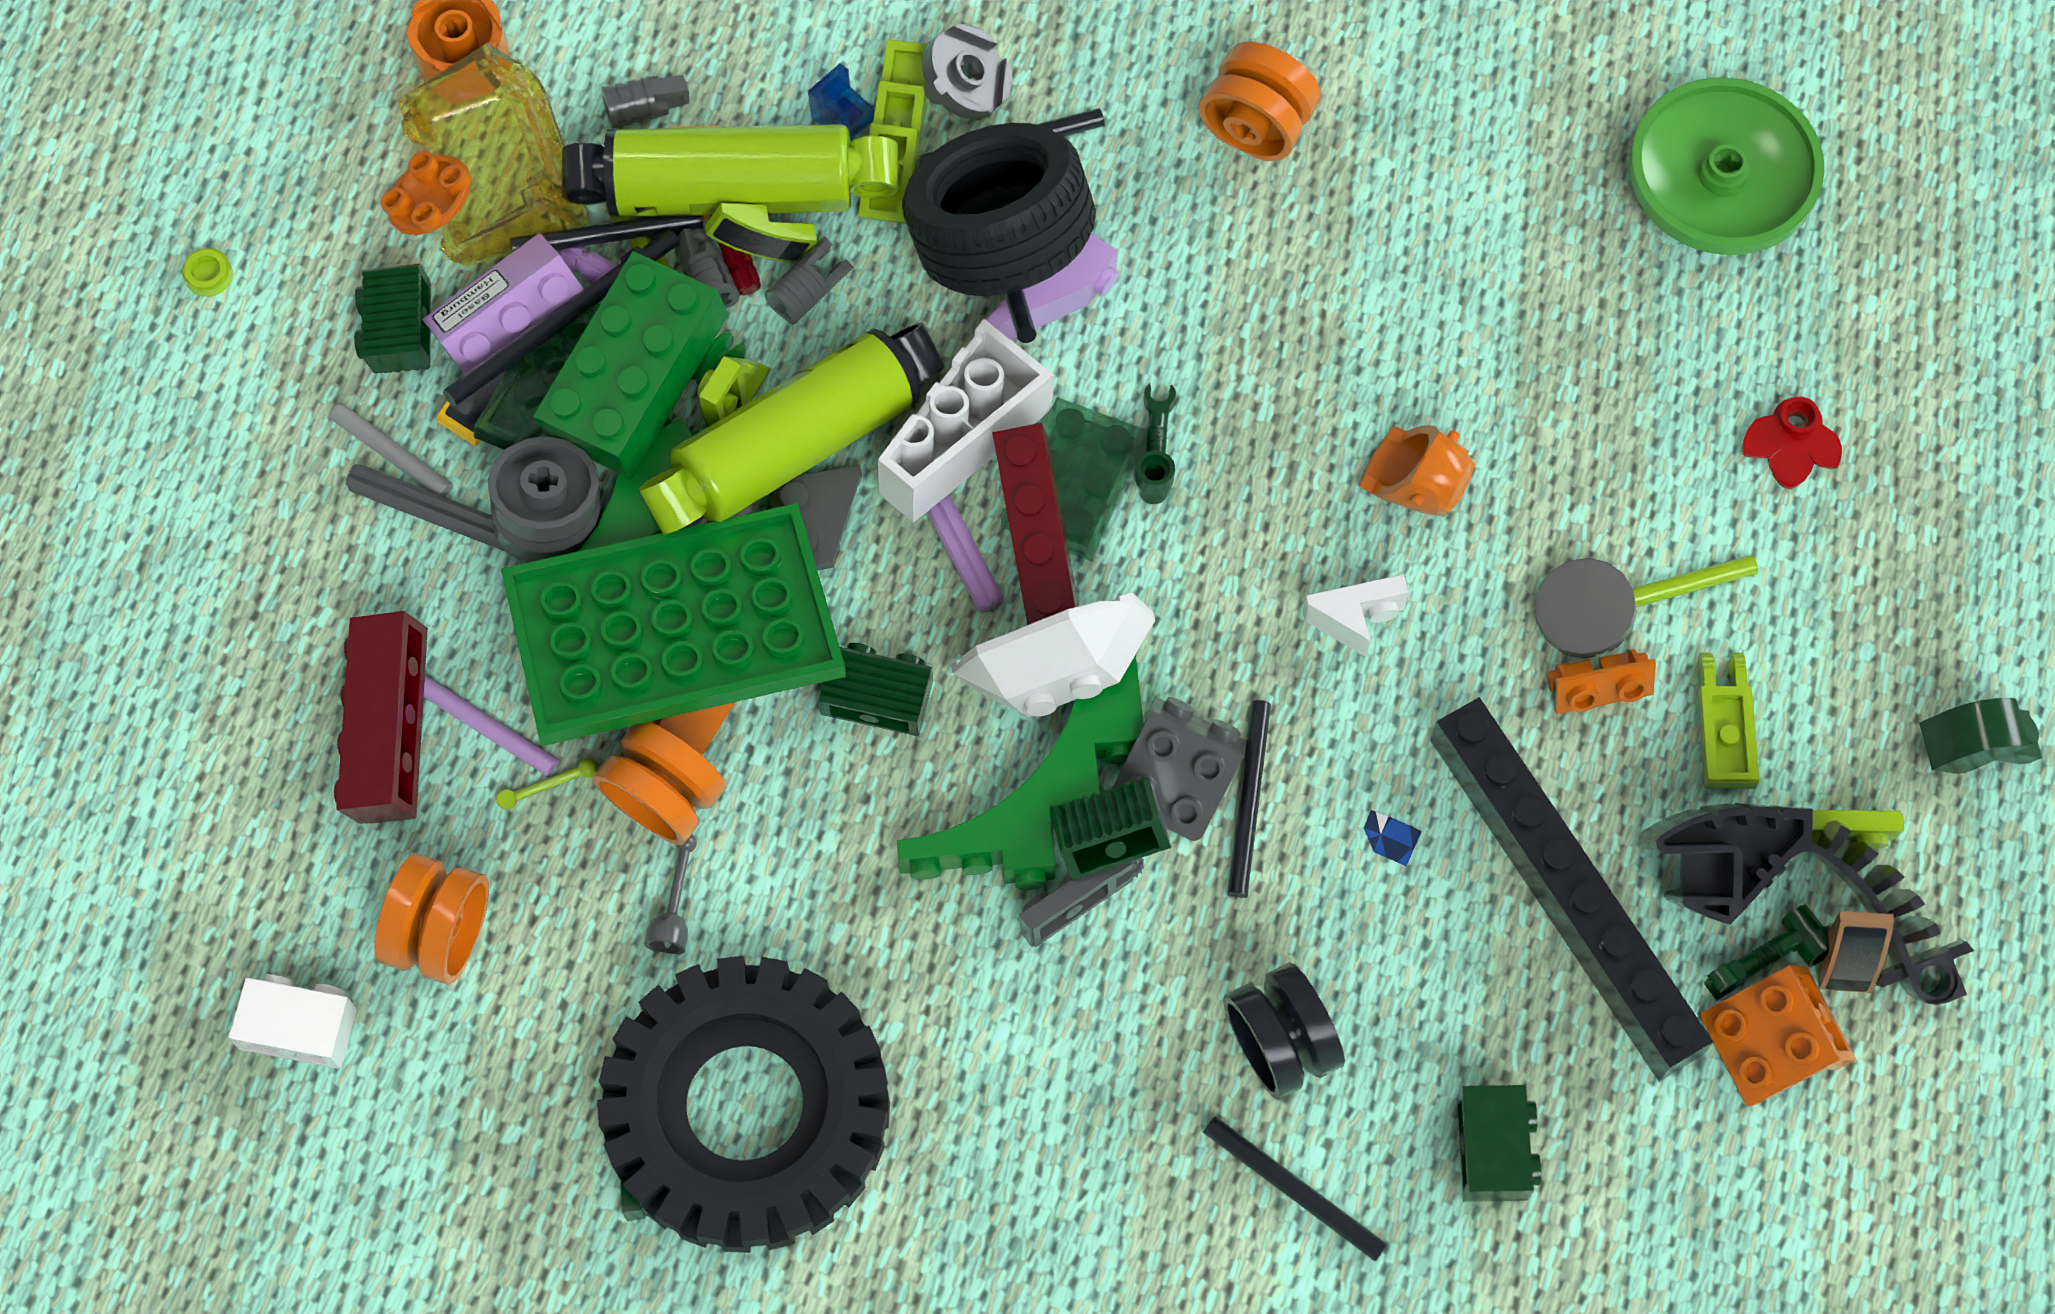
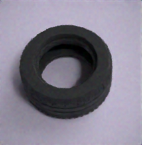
M1032 123L990 125L967 132L948 141L933 151L917 166L908 181L902 199L904 219L922 267L928 276L951 291L973 296L1009 294L1032 287L1051 278L1067 267L1081 253L1089 240L1096 219L1094 201L1076 148L1067 138L1048 127Z

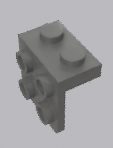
M1155 696L1146 714L1144 725L1113 786L1118 787L1122 783L1131 782L1132 780L1140 781L1142 776L1148 777L1160 804L1166 829L1191 841H1197L1204 835L1244 757L1246 740L1239 737L1241 733L1238 729L1224 721L1214 719L1211 724L1193 715L1195 710L1177 698L1168 697L1164 701Z

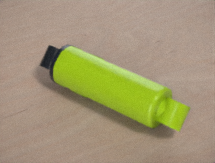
M842 124L611 129L605 133L604 146L582 142L569 144L562 148L561 197L567 202L579 205H595L606 202L611 217L713 215L721 203L766 205L768 213L845 212L851 207L852 194L858 197L877 199L892 196L898 191V144L896 141L882 136H866L857 138L850 143L849 130Z
M920 322L908 326L891 336H888L882 330L873 328L675 446L671 450L670 455L672 468L651 478L640 486L638 490L663 534L677 531L701 516L709 522H722L917 404L920 397L918 384L941 372L945 368V364L924 323Z

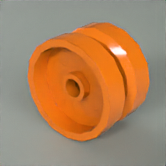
M1253 41L1237 43L1228 51L1219 67L1218 77L1210 82L1199 101L1198 112L1205 126L1223 143L1260 160H1283L1292 152L1301 136L1302 126L1310 120L1320 103L1321 90L1316 78L1310 71L1288 53L1268 44Z
M652 722L633 725L620 740L625 757L614 755L607 757L592 777L593 782L599 791L628 817L660 838L679 846L683 845L700 824L693 807L699 809L711 808L727 787L725 779L700 753L666 729Z
M421 854L410 855L395 875L382 906L374 943L377 961L380 964L402 971L411 969L418 963L419 971L424 978L446 985L454 983L463 973L485 919L489 898V881L486 875L462 867L452 870L447 875L442 861Z

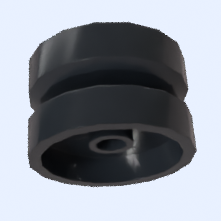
M1290 962L1266 974L1264 980L1265 994L1253 985L1246 984L1224 995L1223 999L1225 1012L1237 1042L1263 1087L1277 1100L1302 1088L1304 1082L1303 1068L1308 1073L1322 1078L1340 1069L1345 1064L1342 1044L1324 1004L1305 974L1295 964Z

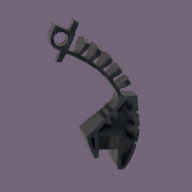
M1746 803L1701 806L1699 810H1686L1660 820L1643 830L1639 836V843L1643 848L1664 854H1680V890H1668L1664 894L1665 899L1694 913L1728 925L1734 922L1763 889L1767 890L1773 884L1772 879L1775 876L1780 877L1786 871L1785 865L1790 859L1803 852L1815 856L1837 873L1857 895L1868 913L1893 914V918H1897L1925 905L1920 896L1910 889H1894L1880 901L1877 895L1896 885L1905 877L1890 865H1876L1862 879L1857 873L1872 862L1879 853L1867 843L1861 841L1852 843L1842 859L1834 855L1851 833L1847 826L1837 820L1827 822L1817 845L1812 843L1813 809ZM1909 916L1896 926L1895 924L1893 926L1888 954L1893 966L1881 970L1876 985L1883 988L1899 981L1905 992L1914 999L1932 1005L1946 1004L1967 995L1953 959L1971 953L1974 950L1967 941L1957 940L1910 957L1905 944L1932 938L1939 935L1940 931L1936 922L1926 917ZM1934 965L1939 971V984L1931 992L1924 993L1919 983L1920 975L1924 969Z

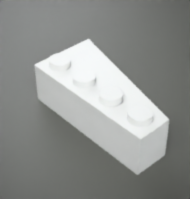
M983 319L975 329V336L966 348L962 347L952 360V367L940 383L936 382L926 394V402L916 415L912 414L879 457V495L913 523L996 456L992 432L1035 424L1052 410L1054 374Z

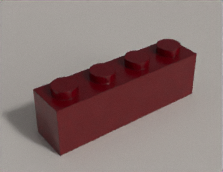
M1042 423L992 432L1027 625L1067 609L1079 607L1048 435Z
M406 611L352 617L349 621V636L344 642V654L347 664L345 684L341 688L343 722L342 731L337 739L340 764L339 779L334 785V798L337 804L336 810L359 824L416 819L428 628Z

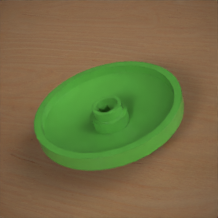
M1718 77L1700 79L1676 87L1658 99L1649 108L1637 128L1631 146L1629 172L1633 191L1644 212L1670 237L1704 252L1722 255H1743L1762 251L1781 243L1804 224L1819 197L1823 185L1824 157L1814 128L1805 115L1792 102L1761 84L1737 78Z

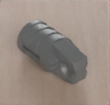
M684 75L659 78L658 76L643 77L640 80H631L624 84L618 83L611 87H601L603 102L611 129L619 128L621 125H630L633 122H643L646 119H657L668 115L669 109L689 104L690 101Z
M684 228L677 236L680 242L677 249L684 275L717 289L726 308L734 306L739 300L740 294L734 285L735 282L730 275L728 266L725 264L722 253L719 252L711 237L706 235L705 230Z

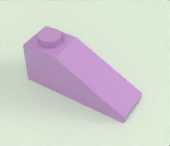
M1091 233L1081 253L1067 267L1051 278L1023 289L1035 329L1089 305L1097 294L1105 296L1112 289L1119 275V272L1116 271L1117 250ZM1004 299L986 321L1010 340L1017 338L1006 299Z

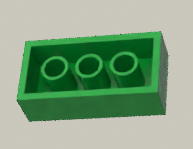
M632 251L533 416L544 435L568 440L585 450L592 461L632 479L729 315L718 290Z

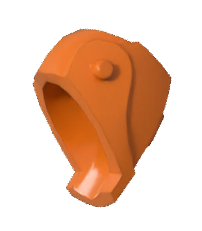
M1430 425L1419 426L1407 431L1393 426L1371 456L1358 486L1387 502L1401 505L1420 513L1445 517L1463 496L1471 479L1475 463L1468 455L1469 450L1457 443L1460 435L1454 430H1450L1446 435L1435 426Z

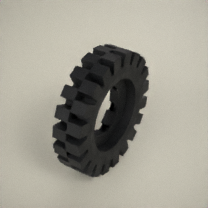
M743 956L718 958L717 969L702 972L700 965L697 964L676 973L675 977L678 984L664 991L658 984L639 1001L642 1011L635 1020L627 1016L625 1017L612 1038L616 1045L613 1056L604 1057L598 1081L603 1089L602 1099L597 1100L598 1123L605 1139L603 1145L614 1171L620 1180L621 1177L631 1176L623 1183L624 1187L644 1207L647 1215L663 1229L668 1227L677 1232L681 1239L704 1248L709 1243L721 1246L724 1252L751 1253V1247L767 1245L770 1251L795 1244L794 1237L804 1232L810 1231L813 1236L834 1222L833 1215L844 1205L849 1208L866 1188L864 1181L871 1170L876 1171L885 1148L883 1140L885 1130L889 1129L890 1099L888 1095V1080L881 1058V1051L870 1026H865L861 1020L859 1009L842 991L836 995L829 989L828 981L806 968L803 969L801 974L790 971L787 961L768 957H761L760 965H746ZM736 1047L762 1048L781 1057L797 1075L803 1094L801 1118L791 1137L780 1148L766 1156L751 1160H734L722 1157L706 1148L692 1131L687 1116V1095L690 1085L699 1069L715 1055Z

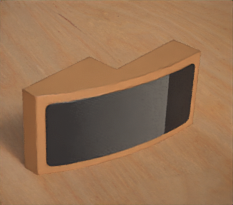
M1839 911L1828 931L1829 952L1818 969L1819 990L1872 992L1888 952L1894 926L1893 914Z

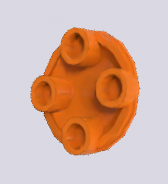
M420 151L410 159L408 170L397 180L394 187L384 193L381 198V208L387 213L390 223L401 233L417 236L433 232L447 224L462 209L470 193V173L467 166L456 157L434 156L430 151Z

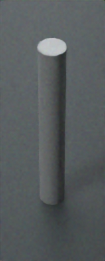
M343 403L337 404L332 409L330 419L427 490L446 497L453 489L454 485Z

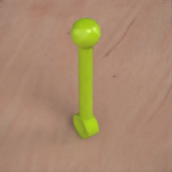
M585 758L581 760L578 767L514 792L509 789L501 790L497 794L496 802L502 809H511L518 800L580 776L585 778L593 777L598 770V764L591 758Z

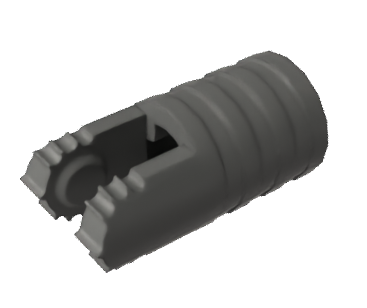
M825 236L765 292L766 301L772 310L790 324H796L854 268L845 259L843 262L837 263L824 279L812 266L816 261H820L833 245Z

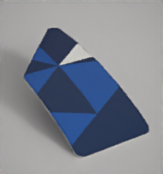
M1373 810L1370 811L1363 827L1374 853L1403 866H1407L1422 832L1408 824Z

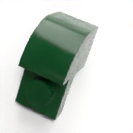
M1993 698L1975 701L1954 707L1919 722L1931 769L1934 771L1961 774L1970 772L1993 761L2027 764L2042 758L2038 744L2039 731L2037 725L2031 718L2028 710L2019 709L2016 698Z

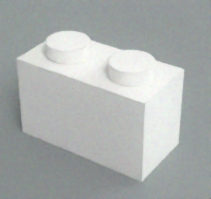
M272 974L264 975L263 981L251 978L245 979L229 1034V1039L239 1050L341 1069L357 1008L345 996L346 992L344 990L326 984H315L314 990L294 987L295 982L293 980Z

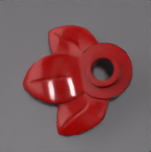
M1797 396L1783 400L1776 407L1773 415L1760 417L1753 421L1744 436L1742 453L1745 457L1768 458L1770 470L1778 484L1785 489H1793L1807 479L1814 464L1822 468L1837 469L1842 457V446L1837 434L1822 424V414L1818 406L1809 398ZM1791 416L1802 418L1805 422V427L1800 428L1792 425L1788 418Z

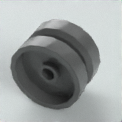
M544 436L524 439L506 448L493 463L488 478L494 535L505 552L523 563L578 552L596 529L601 519L600 487L597 468L586 451L568 440Z

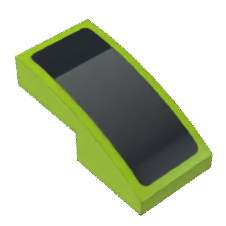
M721 203L705 225L706 235L726 246L749 255L782 262L799 261L817 242L814 224L769 222L766 205Z

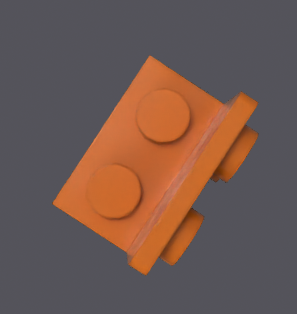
M1788 965L1701 1013V1019L1747 1106H1755L1822 1070H1837L1857 1060L1807 966Z

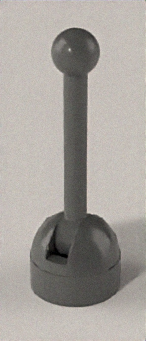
M693 834L685 844L677 845L680 852L667 913L658 914L651 920L647 928L644 945L652 951L677 955L685 952L688 928L684 919L677 915L689 854L697 846V840ZM664 942L671 943V945L666 948Z

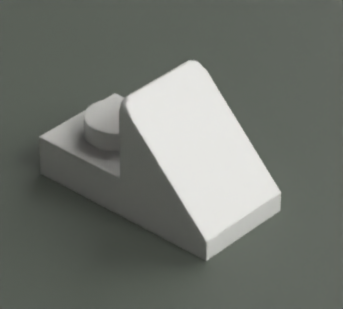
M1403 574L1306 595L1303 609L1305 621L1358 653L1367 656L1370 635L1365 618L1370 617V621L1375 623L1385 622L1399 615L1400 610L1405 609L1409 595L1405 576Z

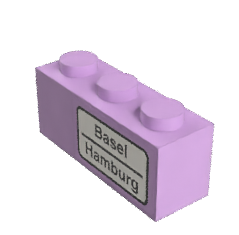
M538 233L422 320L462 372L467 374L584 289L560 254Z

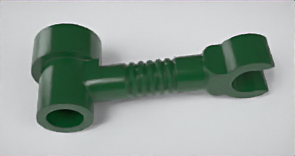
M1150 383L1144 390V406L1149 412L1147 452L1142 454L1136 462L1135 482L1139 487L1141 499L1148 504L1163 502L1168 495V490L1174 483L1175 464L1173 459L1166 454L1168 414L1173 410L1176 398V391L1173 385H1170L1168 399L1161 402L1151 397Z
M1807 904L1801 905L1782 919L1781 923L1786 931L1740 959L1732 960L1716 968L1707 975L1710 980L1705 982L1704 985L1713 997L1719 1000L1742 985L1749 977L1792 951L1797 952L1806 965L1811 968L1823 961L1829 952L1828 931L1830 926L1823 927Z

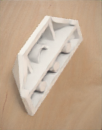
M1133 593L1121 595L1116 598V601H1098L1067 609L975 646L964 654L960 660H956L951 664L952 672L975 691L1028 718L1032 716H1045L1054 712L1057 706L1076 699L1095 697L1102 692V689L1119 683L1155 622L1154 613Z

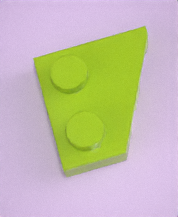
M724 356L715 371L712 369L708 370L703 376L697 392L706 428L751 402L770 373L771 368L755 360Z

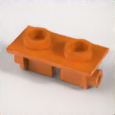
M1635 649L1624 653L1599 657L1598 665L1600 670L1594 671L1590 660L1555 665V670L1548 671L1546 678L1550 691H1556V715L1572 711L1585 712L1601 705L1621 701L1634 702L1642 697L1654 695L1655 659L1649 660L1646 652L1637 653Z

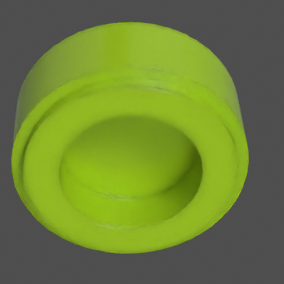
M204 248L193 252L187 257L182 267V276L186 285L193 293L199 296L210 297L220 294L230 285L233 270L225 254L213 248Z

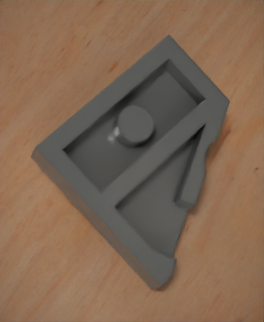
M860 465L800 475L769 493L772 509L798 503L818 571L834 568L840 549V541L849 521L857 487L862 479Z

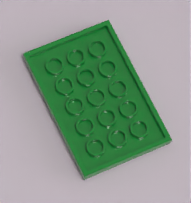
M798 503L732 517L722 522L714 521L682 528L668 534L659 533L501 568L541 747L846 677L844 660Z

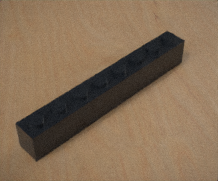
M1476 698L1436 721L1430 739L1431 743L1659 1082L1702 1057L1714 1041L1481 698Z

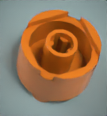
M419 0L411 11L412 18L409 27L407 26V38L422 79L431 88L443 93L446 97L458 99L487 90L507 71L509 67V46L499 11L492 0Z

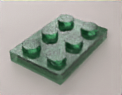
M1056 397L1044 428L1048 435L1070 554L1093 562L1147 438V430ZM1005 511L1001 520V528L1010 531L1007 511Z

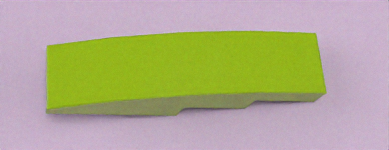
M887 39L882 79L878 84L874 121L870 125L869 136L887 137L898 144V191L896 194L886 198L872 199L861 197L858 217L861 219L906 224L903 216L902 199L908 181L916 169L928 100L924 92L926 80L922 68L923 53L927 44Z

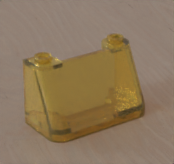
M486 43L398 99L404 118L401 121V125L406 136L413 143H420L432 150L434 156L456 157L467 166L471 176L469 196L462 209L455 215L456 220H452L442 228L443 238H441V246L451 261L470 267L511 254L510 238L579 228L589 224L590 217L586 205L570 203L561 197L562 148L565 147L544 86L534 72L525 65Z

